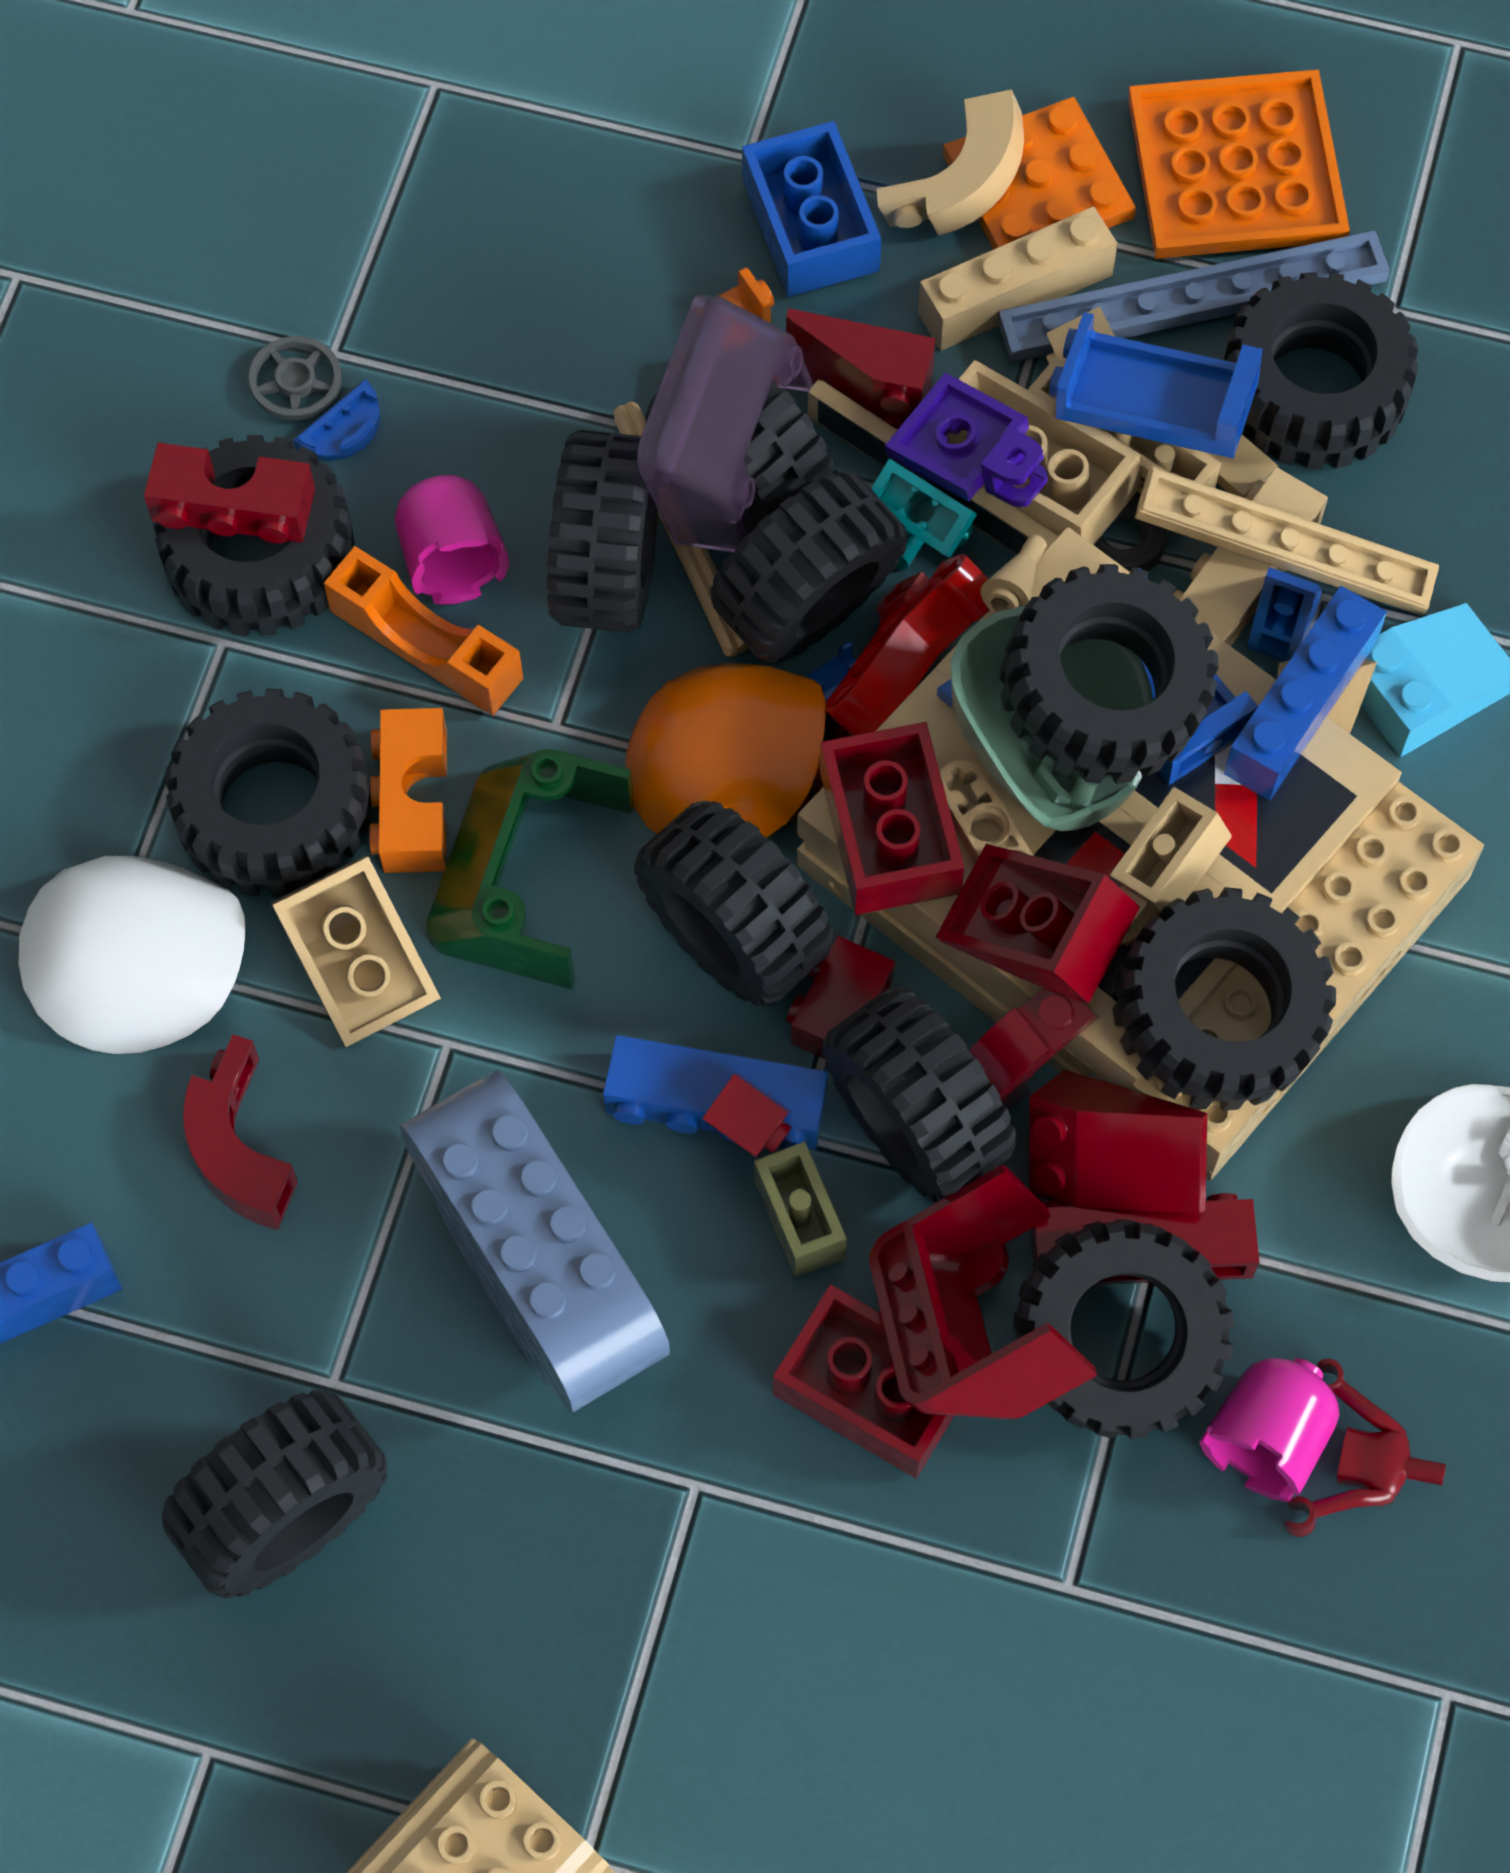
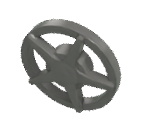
M290 336L269 343L257 353L249 369L248 379L251 394L259 407L276 418L293 422L310 419L326 411L339 396L342 386L341 367L335 354L323 343L308 337ZM289 348H305L314 351L306 360L297 357L284 359L278 353ZM271 357L277 366L275 380L257 386L259 370L263 363ZM322 357L329 362L333 369L334 379L332 385L315 379L314 369ZM311 392L325 395L319 402L300 409L301 398L308 396ZM281 393L283 396L290 398L291 409L276 406L264 396Z

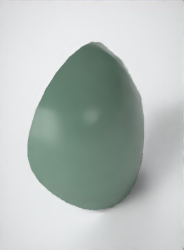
M1025 606L996 612L976 623L960 638L951 658L953 712L962 733L998 784L1017 804L1041 824L1059 831L1077 830L1091 826L1118 809L1137 788L1143 775L1138 770L1132 782L1119 784L1113 782L1112 775H1105L1100 784L1085 782L1083 780V772L1072 769L1070 775L1066 776L1054 770L1057 764L1055 760L1047 755L1042 760H1039L1028 750L1032 740L1027 735L1018 738L1010 725L1015 711L1007 712L1003 709L1000 694L1005 684L999 679L1001 663L1006 654L1005 649ZM1088 639L1070 644L1061 651V664L1068 681L1082 697L1095 705L1112 710H1131L1145 706L1153 701L1152 687L1144 664L1128 648L1108 640Z

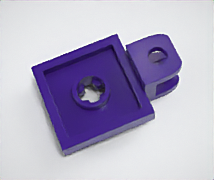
M946 372L885 445L889 458L968 502L984 484L987 493L1005 503L1016 507H1027L1048 482L1047 472L1040 464L1044 459L1042 447L1034 439L1025 435L1029 429L1027 416ZM962 430L967 431V439L959 444H950L946 437L949 433L958 435ZM1027 478L1031 480L1029 485L1024 488H1015L1014 486H1012L1024 484Z

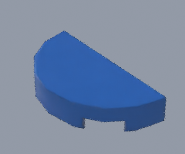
M363 380L294 438L295 449L298 450L300 446H303L316 453L318 459L332 461L349 458L366 448L377 434L381 419L377 394L368 380Z

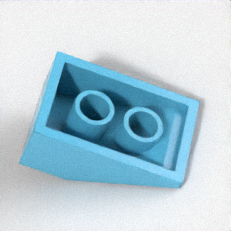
M1467 603L1391 627L1379 634L1376 644L1366 657L1367 660L1375 661L1377 664L1361 707L1401 758L1510 694V658Z

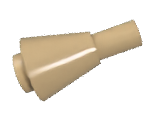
M1030 535L1019 554L1013 557L982 585L980 590L982 600L992 613L1026 606L1030 601L1037 569L1036 565L1047 547L1046 541L1041 536Z

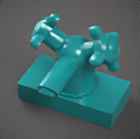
M891 459L887 461L871 489L900 520L907 531L908 543L906 544V550L904 555L898 558L899 563L895 568L897 570L908 569L924 542L950 558L955 549L963 546L970 538L973 531L972 522L977 514Z

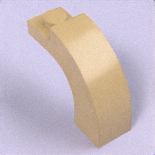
M1012 89L964 99L967 124L965 144L956 160L944 171L926 179L876 189L878 207L889 227L910 228L919 225L924 220L930 219L937 234L942 235L974 222L1000 200L1017 173L1024 145L1022 111Z

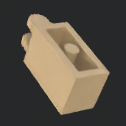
M1176 787L1172 788L1110 874L1117 886L1140 906L1121 942V945L1125 944L1126 947L1133 945L1144 925L1152 916L1158 917L1165 905L1177 898L1184 900V902L1232 837L1216 811Z

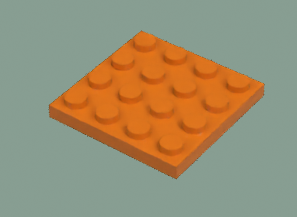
M1319 69L1129 86L1128 103L1155 259L1304 246L1349 236L1350 228Z

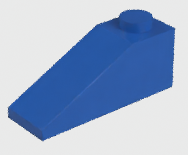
M1269 567L1262 587L1247 648L1284 662L1290 660L1310 629L1322 593L1320 586Z

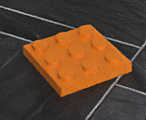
M1071 97L1022 115L1024 145L1017 173L1000 200L977 220L994 250L1093 206L1108 228L1134 219L1136 207L1075 97ZM966 136L943 145V157L948 166L959 156L965 144Z

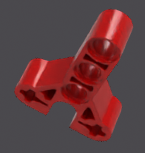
M963 553L942 562L930 579L923 572H919L896 584L881 599L876 608V611L880 614L878 631L829 697L824 709L851 736L875 732L914 691L938 655L973 622L989 611L980 593L982 585L989 578Z

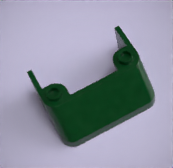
M542 749L486 767L477 778L427 919V931L432 946L438 952L447 956L572 989L575 976L571 948L521 935L526 922L524 903L516 893L500 888L498 885L529 797L541 801H554L565 796L631 814L634 806L631 770L554 749Z

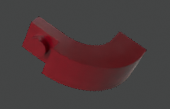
M1042 989L1019 1009L1014 1007L969 1049V1052L974 1058H977L984 1068L985 1075L994 1084L1000 1094L999 1099L1009 1111L1031 1093L1026 1083L1034 1073L1059 1050L1097 1020L1099 1016L1087 1002Z
M232 1034L226 1050L219 1049L213 1059L209 1075L212 1082L193 1075L191 1076L185 1095L183 1111L186 1140L205 1183L224 1205L248 1220L278 1230L298 1180L292 1164L255 1152L244 1145L236 1136V1115L260 1059L252 1040Z

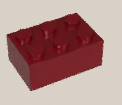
M927 721L820 742V774L855 915L958 895L963 886L965 867Z
M831 1284L773 1375L774 1396L915 1479L919 1476L954 1417L951 1415L921 1413L901 1396L881 1313Z

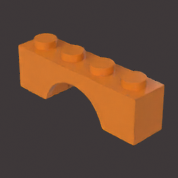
M356 546L353 547L324 582L330 612L492 716L495 715L523 680L519 650L480 625L467 629L442 619L424 606L406 588L394 570Z

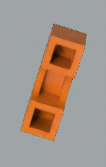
M443 708L380 710V729H371L372 760H380V776H371L370 779L372 807H379V823L370 824L371 855H380L384 873L445 871L447 865V823L443 803H422L407 796L411 786L421 779L447 777V728Z

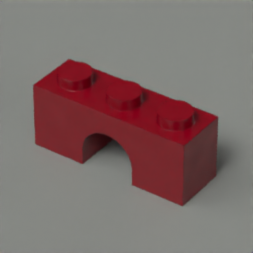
M157 442L144 493V499L152 522H158L162 526L171 529H182L186 526L208 529L221 536H233L236 533L259 536L261 539L271 543H284L287 540L303 543L315 493V485L309 463L259 456L254 475L246 484L238 488L224 489L213 485L215 472L208 449Z

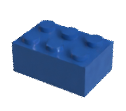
M835 121L742 146V181L787 297L880 271L881 236Z

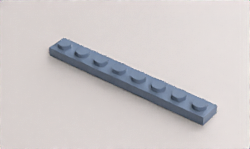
M1374 230L1001 310L998 314V324L1010 362H1016L1053 353L1054 350L1046 333L1083 315V312H1089L1099 306L1115 337L1127 338L1238 314L1241 307L1249 305L1250 297L1257 291L1267 287L1271 292L1273 281L1286 276H1290L1292 281L1299 280L1300 273L1317 272L1318 277L1329 278L1330 272L1345 275L1344 280L1356 284L1359 279L1373 285L1387 282L1390 269Z

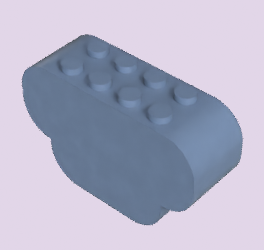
M498 1069L494 1070L399 1125L406 1148L433 1195L438 1210L460 1252L534 1371L545 1385L548 1386L550 1384L570 1413H574L670 1355L668 1338L647 1296L523 1101L501 1071Z

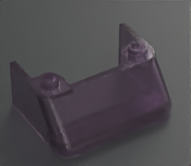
M699 294L694 298L640 438L637 461L639 472L675 544L734 552L738 548L740 541L746 535H749L741 518L744 509L749 508L754 500L755 481L753 477L749 476L744 458L772 381L774 379L775 384L779 388L810 392L813 383L803 360L802 349L800 346H797L793 335L719 296Z

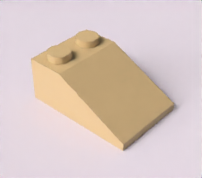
M364 855L271 902L345 1047L441 999L368 856Z

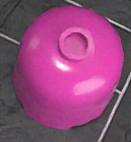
M438 475L418 482L402 495L394 513V519L403 557L415 594L424 593L431 595L433 603L438 605L458 604L480 597L481 591L479 587L490 582L494 577L497 578L498 582L505 577L510 566L506 546L486 497L472 481L456 475Z
M1266 1358L1252 1363L1244 1371L1201 1438L1199 1444L1204 1454L1221 1471L1224 1472L1228 1464H1230L1239 1472L1248 1476L1249 1479L1244 1486L1255 1493L1283 1502H1289L1294 1493L1299 1495L1327 1445L1340 1415L1337 1399L1331 1388L1322 1379V1371L1309 1361L1296 1358L1293 1361L1281 1358Z

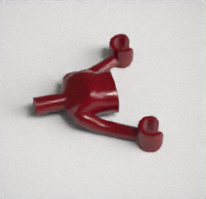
M1329 1358L1317 1363V1367L1322 1373H1331L1337 1377L1334 1383L1328 1385L1335 1397L1342 1400L1381 1432H1366L1347 1427L1339 1462L1337 1484L1359 1487L1361 1489L1349 1490L1313 1502L1302 1496L1293 1497L1288 1502V1506L1294 1510L1305 1511L1309 1515L1308 1519L1302 1523L1284 1522L1286 1531L1295 1537L1309 1535L1315 1528L1316 1518L1358 1507L1383 1506L1392 1503L1407 1479L1442 1486L1446 1470V1464L1411 1457L1409 1440L1405 1429L1385 1411L1345 1382L1343 1369L1337 1361Z

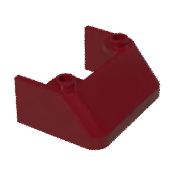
M1004 1164L962 1187L955 1194L948 1195L888 1230L877 1239L870 1251L869 1265L900 1394L917 1411L924 1414L1018 1419L1097 1376L1095 1367L1048 1322L996 1352H991L977 1296L996 1286L1004 1277L1009 1265L1005 1243L1051 1217L1049 1209Z

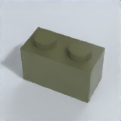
M802 1142L755 1160L754 1182L794 1278L846 1259L847 1238L806 1143Z

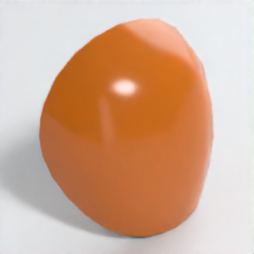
M736 663L697 667L667 681L650 698L633 727L625 754L626 769L631 770L634 808L645 825L658 834L689 805L702 801H715L721 803L725 809L731 808L739 813L744 821H750L755 825L765 838H768L785 825L801 807L818 771L820 742H823L826 715L822 687L815 680L803 675L769 666Z

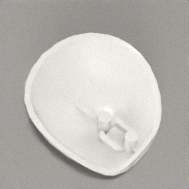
M103 856L62 870L39 890L29 906L19 935L18 964L23 989L37 1015L57 1034L74 1044L92 1051L111 1054L142 1053L164 1047L191 1035L209 1022L223 1006L235 984L241 965L245 942V916L239 900L230 890L184 868L137 856Z
M1483 1084L1455 1087L1436 1096L1419 1109L1406 1126L1400 1138L1393 1161L1391 1180L1396 1212L1413 1240L1435 1259L1462 1274L1493 1282H1510V1087Z

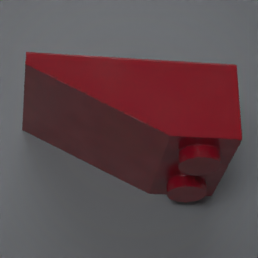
M788 308L786 315V370L810 388L818 379L824 381L898 430L932 389L936 338Z
M986 843L935 938L941 943L1043 989L1089 1003L1140 906L1105 874Z
M1064 1069L1029 1096V1190L1032 1193L1075 1207L1200 1214L1205 1210L1208 1113Z

